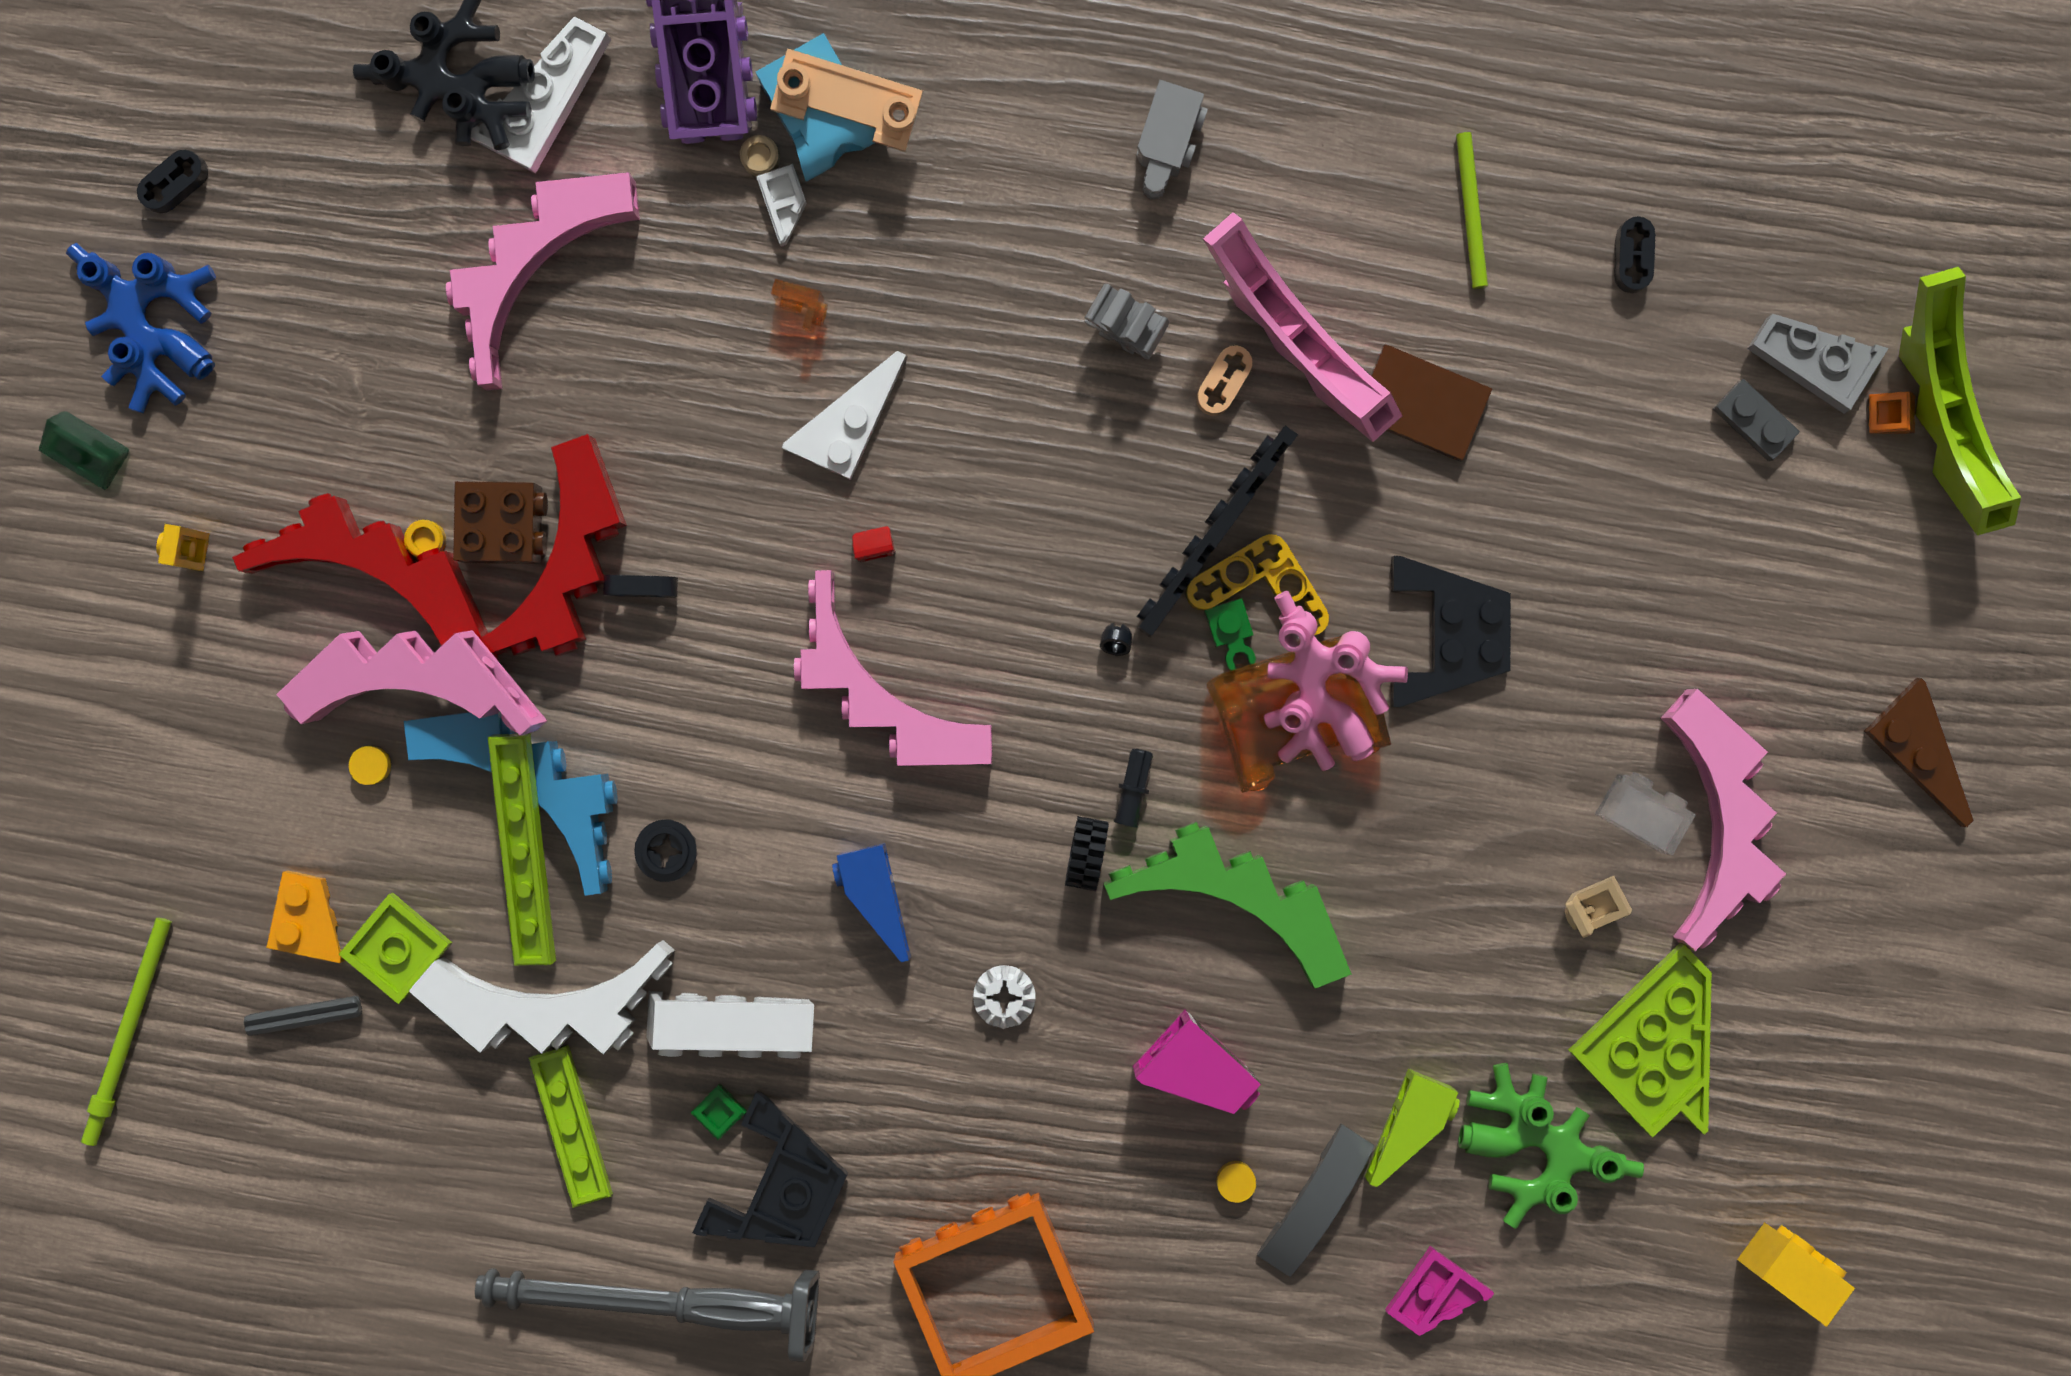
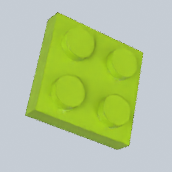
M390 893L341 950L339 955L392 1000L400 1004L409 996V990L430 965L444 954L453 942L397 895Z

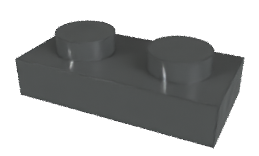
M1745 379L1739 380L1713 408L1720 417L1767 461L1774 460L1800 433L1791 422Z

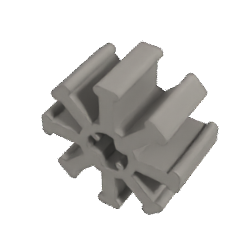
M1104 284L1084 317V322L1089 327L1100 331L1099 335L1104 339L1118 342L1123 350L1131 354L1136 352L1144 359H1150L1166 332L1170 321L1166 317L1154 313L1156 309L1147 302L1138 303L1135 301L1131 293L1121 288L1117 291L1111 285Z

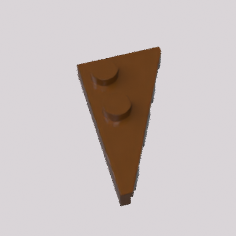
M1916 678L1864 732L1960 827H1968L1974 820L1926 682L1922 678Z

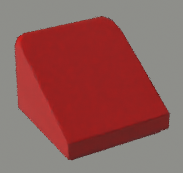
M888 526L858 532L852 536L854 556L860 563L892 556L896 553L891 530Z

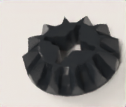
M666 819L652 822L640 832L636 839L634 848L636 862L641 871L653 880L660 882L678 880L693 867L698 855L696 838L686 825L677 821ZM670 834L671 847L682 851V854L678 853L670 856L664 867L663 855L657 853L656 850H650V847L664 845L665 839Z

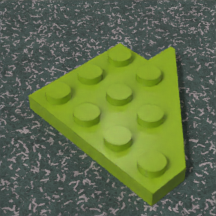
M1679 943L1568 1049L1652 1138L1679 1112L1700 1133L1705 1135L1708 1132L1712 972L1683 943Z

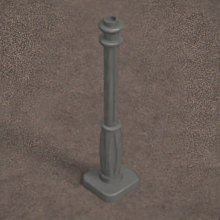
M491 1268L485 1275L478 1276L475 1284V1298L482 1300L485 1308L493 1307L496 1301H505L510 1310H517L521 1303L674 1316L679 1323L689 1322L729 1330H781V1334H789V1360L805 1362L815 1342L820 1273L813 1270L803 1271L794 1283L792 1294H785L783 1297L734 1288L690 1289L689 1287H683L679 1292L534 1280L525 1279L523 1272L520 1270L514 1271L510 1278L500 1277L498 1270Z

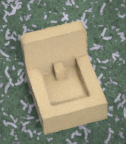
M1615 876L1572 893L1565 903V915L1568 923L1574 930L1578 929L1583 938L1590 936L1594 929L1628 916L1632 912V908Z

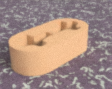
M1238 345L1229 346L1218 356L1196 396L1198 407L1203 413L1210 416H1218L1229 408L1252 368V357L1244 347ZM1235 355H1238L1242 358L1240 365L1245 369L1243 372L1238 369L1234 371L1229 380L1223 376L1228 368V363L1224 359L1226 357L1233 359ZM1220 382L1225 385L1220 396L1225 402L1223 405L1216 403L1211 407L1206 404L1208 396L1204 392L1206 390L1213 392Z

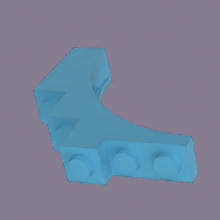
M468 712L403 721L408 760L442 759L471 764L489 772L492 771L488 737L493 734H515V732L504 724L501 712L484 718H478ZM549 741L532 744L538 804L550 815L565 836L577 862L585 896L608 891L607 884L612 883V870L609 860L604 861L602 845L607 844V831L605 823L603 821L599 822L598 814L613 812L612 804H617L618 800L615 782L609 781L608 774L562 779L561 772L566 771V757L563 748L558 749V742Z

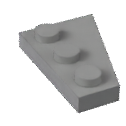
M1771 314L1766 318L1747 349L1845 414L1852 409L1889 348L1876 344L1868 346L1855 342L1853 337L1843 334L1840 336L1818 331L1816 326Z

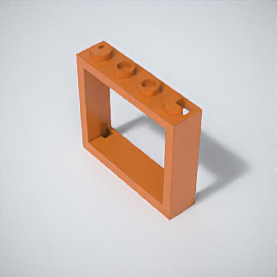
M1029 1192L1021 1196L1017 1194L1007 1201L1008 1206L996 1211L993 1210V1207L982 1209L971 1216L972 1221L958 1226L956 1222L944 1225L935 1231V1237L923 1242L920 1237L911 1239L910 1243L900 1246V1251L895 1254L893 1263L941 1376H992L1094 1332L1092 1317L1039 1192L1031 1196ZM1033 1216L1073 1314L952 1365L911 1267Z

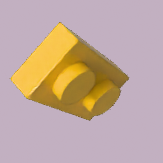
M165 524L164 532L160 533L156 544V551L159 555L158 563L203 571L210 533Z

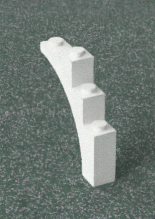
M662 940L634 966L617 977L588 989L560 994L523 993L500 988L469 975L444 957L434 961L409 992L480 1053L490 1046L497 1049L512 1032L507 1028L509 1025L540 1053H544L551 1047L558 1050L573 1033L568 1028L571 1026L602 1054H605L612 1047L617 1051L620 1050L633 1035L629 1027L636 1019L625 1008L628 1007L632 1011L647 994L642 988L652 977L658 981L673 964L668 958L675 950Z

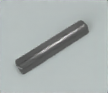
M351 996L250 1014L244 1017L245 1032L247 1035L253 1036L356 1018L362 1015L361 1000L358 996Z

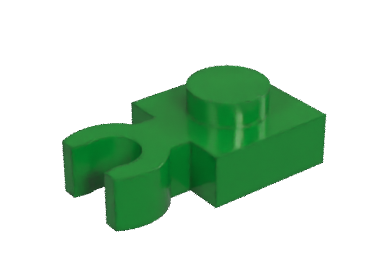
M1242 598L1204 610L1215 647L1227 645L1228 651L1225 655L1227 668L1230 671L1236 670L1233 658L1238 652L1246 655L1249 665L1255 664V654L1249 646L1244 644L1243 640L1253 636V631Z

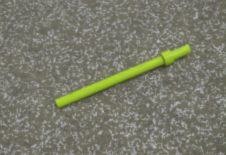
M158 917L155 919L97 1095L91 1096L87 1112L90 1115L81 1139V1143L85 1145L97 1146L106 1117H111L116 1102L113 1099V1095L172 923L170 920Z

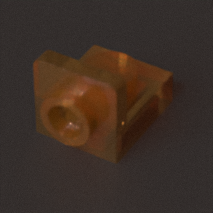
M778 279L774 280L771 295L776 301H780L778 307L795 313H801L802 308L807 309L803 322V329L807 333L814 334L816 325L823 326L828 304L823 303L824 297L820 291Z

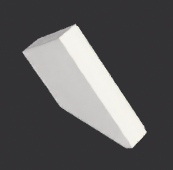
M793 164L756 176L781 247L787 245L807 204Z

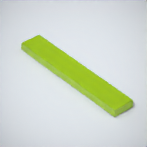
M531 733L521 736L519 734H493L488 737L514 966L552 965L556 961Z

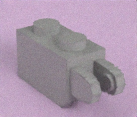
M1159 80L1136 154L1140 165L1147 167L1142 190L1144 191L1143 195L1145 194L1150 200L1159 199V197L1163 196L1170 175L1178 178L1181 166L1189 168L1196 145L1190 144L1189 141L1193 129L1201 131L1208 108L1201 106L1204 97L1203 93L1163 80Z

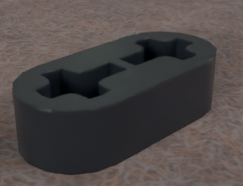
M178 150L140 181L137 187V197L140 203L151 211L167 213L203 185L207 180L208 166L205 160L194 152ZM186 161L192 165L191 169L194 172L190 177L183 174L182 164ZM156 186L163 189L161 194L164 198L160 202L153 199L155 195L152 190Z
M1637 216L1628 219L1619 227L1616 233L1615 283L1622 291L1627 293L1641 291L1650 284L1654 276L1655 228L1651 221L1644 217ZM1634 227H1637L1639 234H1644V238L1637 243L1636 251H1634L1633 238L1627 237L1626 234ZM1633 259H1636V272L1643 273V277L1638 279L1636 283H1632V277L1625 275V272L1632 268Z
M604 575L603 595L677 597L678 577Z

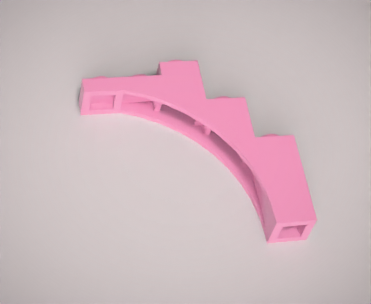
M629 172L535 182L537 195L531 196V205L534 218L539 219V221L493 226L494 238L489 239L488 245L491 260L496 262L497 265L450 270L451 282L446 283L447 300L449 305H453L454 309L463 316L470 315V319L465 321L466 335L468 341L473 342L474 357L469 360V368L472 380L477 381L478 386L486 391L502 389L498 353L502 331L518 294L535 271L560 248L584 234L608 225L640 220L636 181Z
M831 570L815 571V580H809L808 595L809 603H816V619L809 620L810 642H816V649H801V658L794 659L795 681H801V689H848L849 696H842V719H849V727H896V734H890L889 752L890 758H897V766L992 764V725L961 724L924 714L891 695L871 677L850 649L835 613L834 572Z

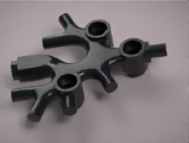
M463 0L456 15L446 22H442L431 12H420L414 15L410 23V33L421 44L422 48L416 58L403 61L393 51L382 50L373 55L370 64H355L353 66V76L356 80H371L374 85H385L393 91L403 90L408 85L415 87L419 95L410 115L420 121L425 122L431 107L438 100L443 99L442 106L444 112L456 122L455 144L459 146H470L472 128L483 122L488 129L494 149L504 150L510 146L503 127L504 120L510 117L531 116L529 101H488L485 98L486 91L491 87H526L527 83H533L535 68L531 59H526L523 55L493 56L480 61L468 72L460 75L451 73L447 68L446 60L448 53L457 44L500 40L498 25H475L473 23V17L481 0Z

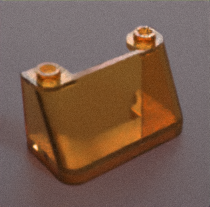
M1341 636L1320 643L1328 648L1334 647L1339 642ZM1288 652L1223 673L1207 683L1210 701L1237 784L1242 793L1265 789L1275 777L1273 767L1285 763L1279 758L1278 751L1292 739L1295 733L1288 732L1282 725L1271 729L1268 728L1264 715L1281 709L1289 695L1300 691L1296 683L1287 679H1269L1268 664L1291 663L1295 659V652ZM1338 673L1331 675L1326 681L1327 692L1336 700L1349 705L1360 715L1374 740L1372 745L1373 753H1376L1382 747L1391 745L1384 713L1375 715L1358 681L1348 674ZM1325 722L1319 723L1318 730L1327 748L1339 746L1340 743L1331 725ZM1307 749L1302 750L1293 760L1313 753Z

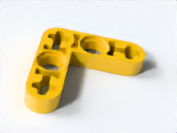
M1273 534L1260 537L1199 574L1186 588L1188 603L1198 610H1207L1215 607L1264 577L1273 594L1277 596L1282 593L1279 587L1281 578L1290 574L1296 576L1301 583L1300 592L1292 597L1293 601L1301 600L1308 593L1311 601L1305 602V606L1310 612L1318 611L1320 617L1316 620L1318 627L1315 635L1323 632L1329 623V614L1287 543L1281 537ZM1267 542L1269 546L1277 544L1280 549L1276 554L1278 561L1273 563L1270 558L1262 561L1257 565L1262 569V572L1256 574L1253 562L1245 556V553L1251 551L1252 558L1264 551L1263 543ZM1234 561L1243 563L1248 570L1246 580L1239 584L1231 582L1226 576L1227 566ZM1218 571L1222 584L1229 589V592L1223 594L1222 588L1219 587L1210 594L1211 602L1206 603L1204 599L1197 601L1193 595L1198 591L1196 584L1201 582L1203 586L1210 585L1216 581L1211 574Z

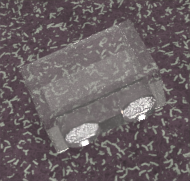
M1633 772L1631 776L1618 774L1595 815L1658 852L1673 856L1696 814L1686 809L1688 802L1668 791L1665 796L1651 789L1654 782L1636 772Z

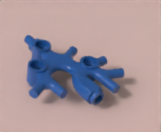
M78 243L72 244L67 249L66 254L78 264L76 269L79 280L83 284L100 291L107 301L105 313L85 322L87 330L92 336H95L108 329L115 328L121 330L125 337L116 338L110 344L108 356L113 364L101 377L110 385L115 386L127 373L134 374L136 376V386L128 408L144 414L149 398L154 391H159L175 406L180 404L185 399L186 394L156 368V358L159 355H165L189 377H196L198 380L207 377L215 367L212 355L196 340L183 332L174 329L154 328L146 321L145 311L148 304L155 298L169 297L183 307L200 324L206 322L210 318L211 312L195 298L194 293L196 288L216 279L213 269L210 265H206L191 273L179 275L175 274L174 267L168 261L152 253H143L133 262L132 271L136 279L127 281L121 278L117 266L100 258L94 252L88 253Z

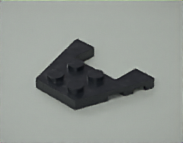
M1402 556L1391 557V592H1432V672H1408L1406 683L1391 682V707H1402L1510 671L1511 593Z
M757 1091L741 1126L775 1140L778 1144L748 1211L745 1214L712 1198H708L692 1233L699 1236L717 1235L726 1236L728 1239L741 1240L742 1238L765 1240L767 1243L815 1247L849 1172L766 1095Z

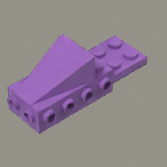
M646 0L647 6L653 8L654 23H650V37L652 47L658 48L660 64H655V75L658 88H663L665 104H661L660 111L663 128H668L669 138H681V142L685 144L703 142L706 136L720 135V140L723 141L744 138L743 134L748 133L752 127L751 121H757V105L755 97H748L747 81H753L751 58L744 57L742 41H748V28L746 17L743 16L742 2H737V0Z

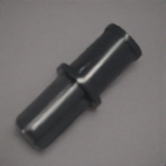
M1137 748L1131 750L1124 783H1119V788H1122L1116 818H1114L1115 823L1138 828L1144 795L1149 794L1146 786L1153 753Z

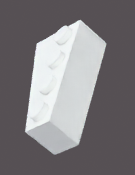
M649 991L646 1038L652 1050H659L658 1055L676 1057L682 1056L683 1050H699L698 1055L703 1057H721L722 1051H738V1056L758 1058L762 1057V1051H777V1057L800 1058L801 1052H812L814 1004L809 999L755 997L754 1002H746L747 998L734 995L716 996L715 1002L707 1001L706 996H699L695 993H681V995L676 996V1000H663V992Z

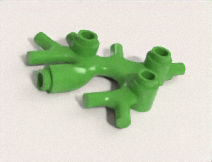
M1500 1063L1492 1066L1496 1081V1091L1494 1093L1468 1091L1467 1106L1507 1113L1511 1117V1124L1506 1128L1470 1122L1469 1125H1462L1458 1137L1459 1148L1465 1149L1466 1153L1484 1157H1506L1529 1146L1538 1147L1546 1154L1547 1166L1538 1178L1521 1180L1491 1174L1489 1177L1488 1188L1490 1190L1510 1193L1514 1197V1204L1503 1219L1504 1222L1514 1229H1517L1526 1213L1538 1204H1546L1557 1214L1571 1212L1577 1205L1578 1195L1571 1186L1570 1179L1578 1172H1590L1598 1180L1605 1183H1612L1618 1179L1621 1180L1624 1175L1635 1178H1642L1643 1163L1626 1160L1625 1154L1615 1153L1606 1146L1599 1145L1591 1148L1581 1142L1579 1133L1590 1115L1580 1108L1576 1107L1564 1124L1560 1126L1550 1125L1554 1112L1551 1104L1544 1099L1548 1079L1546 1076L1532 1074L1529 1091L1524 1095H1519L1514 1090L1508 1063ZM1537 1107H1541L1540 1115L1532 1118V1111ZM1610 1161L1609 1169L1602 1171L1603 1164ZM1565 1192L1564 1199L1556 1202L1558 1194Z

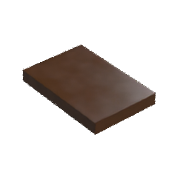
M1384 344L1371 377L1392 394L1402 414V417L1386 431L1461 462L1467 452L1492 388Z

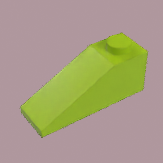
M1411 1069L1407 1070L1364 1176L1370 1185L1380 1186L1444 1129L1447 1120L1452 1121L1454 1119L1460 1100L1456 1098L1458 1092L1452 1086Z

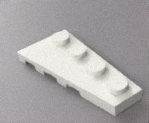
M573 17L540 53L542 58L534 66L535 78L533 83H527L526 87H515L503 100L529 101L531 105L530 117H510L504 120L503 127L510 146L504 150H495L484 123L479 127L472 128L471 139L536 173L611 41L609 35Z

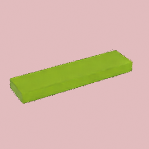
M569 1045L560 1047L558 1050L553 1049L529 1057L573 1208L611 1197L613 1192Z

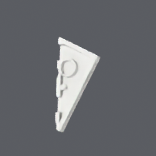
M896 351L786 440L782 449L851 480L907 356Z

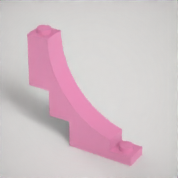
M473 630L455 633L435 653L416 631L396 634L378 652L375 651L360 631L342 633L276 694L284 703V709L287 714L300 724L321 720L336 707L351 698L368 691L380 689H406L434 695L466 709L478 718L492 716L501 712L504 724L520 736L537 731L547 722L546 718Z

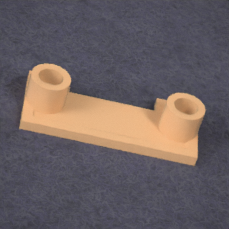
M787 48L782 68H780L777 74V86L770 110L800 120H804L808 107L876 128L872 142L906 152L923 90ZM793 77L798 78L800 81L799 86L796 88L790 87L788 84L789 79ZM896 110L904 112L905 116L902 120H896L893 117V113Z

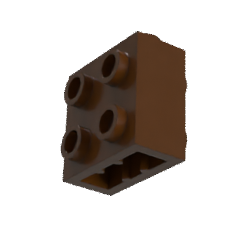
M455 481L453 560L461 563L541 564V555H545L547 551L546 532H541L542 516H546L548 511V498L546 493H542V486L526 482Z

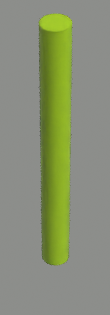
M1463 132L1456 135L1472 289H1482L1488 287L1472 133Z

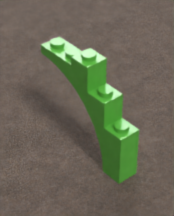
M1197 822L1175 830L1178 837L1170 839L1175 855L1168 856L1167 851L1152 855L1145 859L1147 866L1132 871L1130 865L1110 872L1109 877L1111 880L1104 882L1110 900L1141 891L1175 889L1201 892L1232 902L1260 918L1281 937L1296 956L1313 988L1316 989L1352 975L1317 886L1314 884L1306 886L1304 880L1284 887L1282 889L1284 895L1278 897L1262 856L1256 855L1253 857L1251 851L1245 852L1229 859L1231 866L1225 868L1209 827L1203 826L1199 828Z

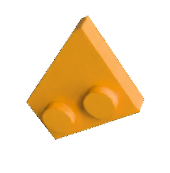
M292 871L282 872L266 948L335 963L345 962V959L339 955L341 949L335 929L338 924L335 913L329 905L330 893L326 878Z

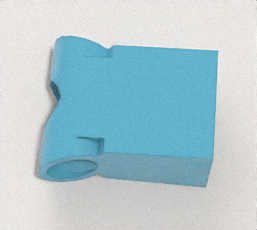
M824 33L795 49V51L842 65ZM785 55L756 71L759 83L771 104L777 86V74L780 68H782ZM793 77L789 79L788 84L790 87L796 88L799 86L800 81L798 78ZM809 107L807 108L804 120L777 113L795 144L806 182L834 167L843 153L864 150L874 144L872 140L876 128Z

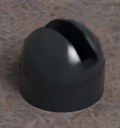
M1115 623L1106 626L1101 636L1100 648L1104 652L1115 656L1128 654L1132 645L1130 629L1125 624H1122L1121 627L1116 626Z

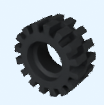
M1077 817L1065 886L1090 891L1097 890L1109 822Z

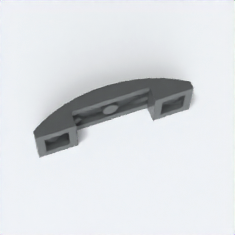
M1340 1124L1321 1153L1320 1157L1322 1159L1281 1223H1276L1258 1251L1257 1256L1291 1277L1319 1242L1341 1209L1372 1153L1374 1144L1343 1124Z

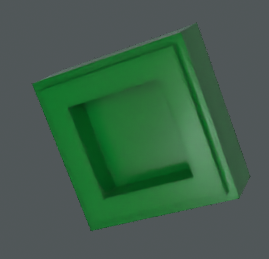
M719 1083L691 1111V1114L719 1140L747 1110Z

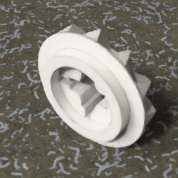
M1001 965L987 970L980 976L974 988L973 1000L976 1012L987 1024L1002 1029L1020 1025L1031 1014L1035 1004V989L1032 981L1022 970L1013 966ZM1003 980L1007 981L1006 987H1008L1010 994L1022 997V999L1009 1001L1006 1013H1002L998 1000L987 998V996L1000 993L1001 987H1003Z

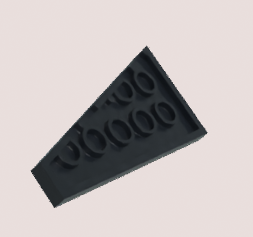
M1285 425L1274 439L1269 435L1266 436L1250 458L1256 463L1253 469L1250 471L1244 467L1227 490L1233 494L1230 501L1226 503L1221 499L1206 519L1205 523L1211 526L1202 539L1197 535L1193 537L1182 553L1188 559L1181 569L1177 570L1175 567H1172L1159 586L1164 588L1165 591L1158 601L1155 602L1150 598L1139 612L1137 618L1142 623L1137 629L1148 637L1154 634L1183 594L1185 588L1202 568L1208 556L1218 546L1253 498L1256 490L1263 484L1277 465L1280 456L1296 439L1297 433Z

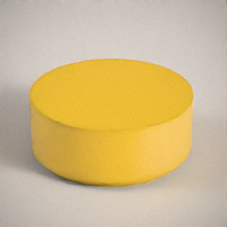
M418 520L407 528L404 535V543L407 550L415 557L434 548H439L441 552L446 546V534L439 524L430 520Z
M361 747L351 755L349 760L351 776L355 781L363 785L379 784L388 777L391 771L390 757L380 747Z
M1231 1161L1219 1169L1216 1184L1220 1194L1226 1200L1240 1203L1253 1195L1256 1189V1178L1252 1169L1247 1164L1240 1161Z

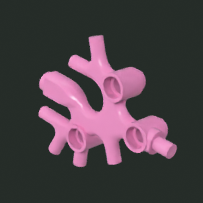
M1289 591L1278 594L1274 599L1282 613L1278 617L1282 624V628L1279 631V641L1286 650L1295 652V659L1291 663H1269L1268 678L1293 681L1300 689V691L1289 695L1281 709L1264 715L1268 728L1271 729L1282 725L1288 732L1295 733L1292 739L1278 751L1279 758L1283 762L1289 763L1302 750L1307 749L1313 753L1322 771L1332 768L1335 765V761L1318 730L1319 723L1323 722L1331 725L1346 756H1351L1353 761H1359L1370 756L1374 752L1372 747L1374 740L1366 724L1353 708L1330 696L1326 689V681L1331 675L1338 673L1352 676L1361 685L1375 715H1379L1390 708L1381 691V684L1384 682L1406 683L1408 679L1407 667L1384 666L1373 662L1368 657L1370 642L1360 632L1350 631L1343 634L1334 647L1328 648L1323 646L1314 636L1317 631L1315 617L1311 613L1304 611L1302 606L1296 607Z

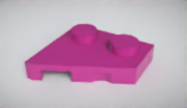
M1429 1246L1385 1310L1390 1316L1418 1336H1421L1436 1328L1439 1322L1451 1320L1462 1314V1310L1482 1299L1484 1301L1489 1300L1494 1295V1292L1436 1249Z

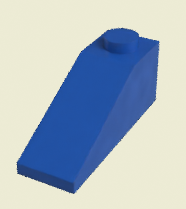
M886 844L840 853L837 855L838 863L832 864L837 887H844L845 895L900 962L909 961L911 954Z

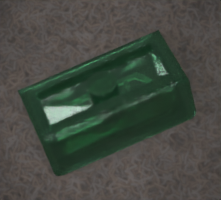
M63 411L47 419L38 451L106 490L127 458L129 449L69 412Z

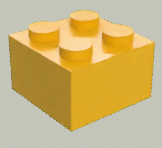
M1764 1222L1737 1259L1826 1327L1855 1289L1843 1279L1847 1274L1845 1270L1820 1254L1813 1246L1783 1225H1780L1775 1230Z

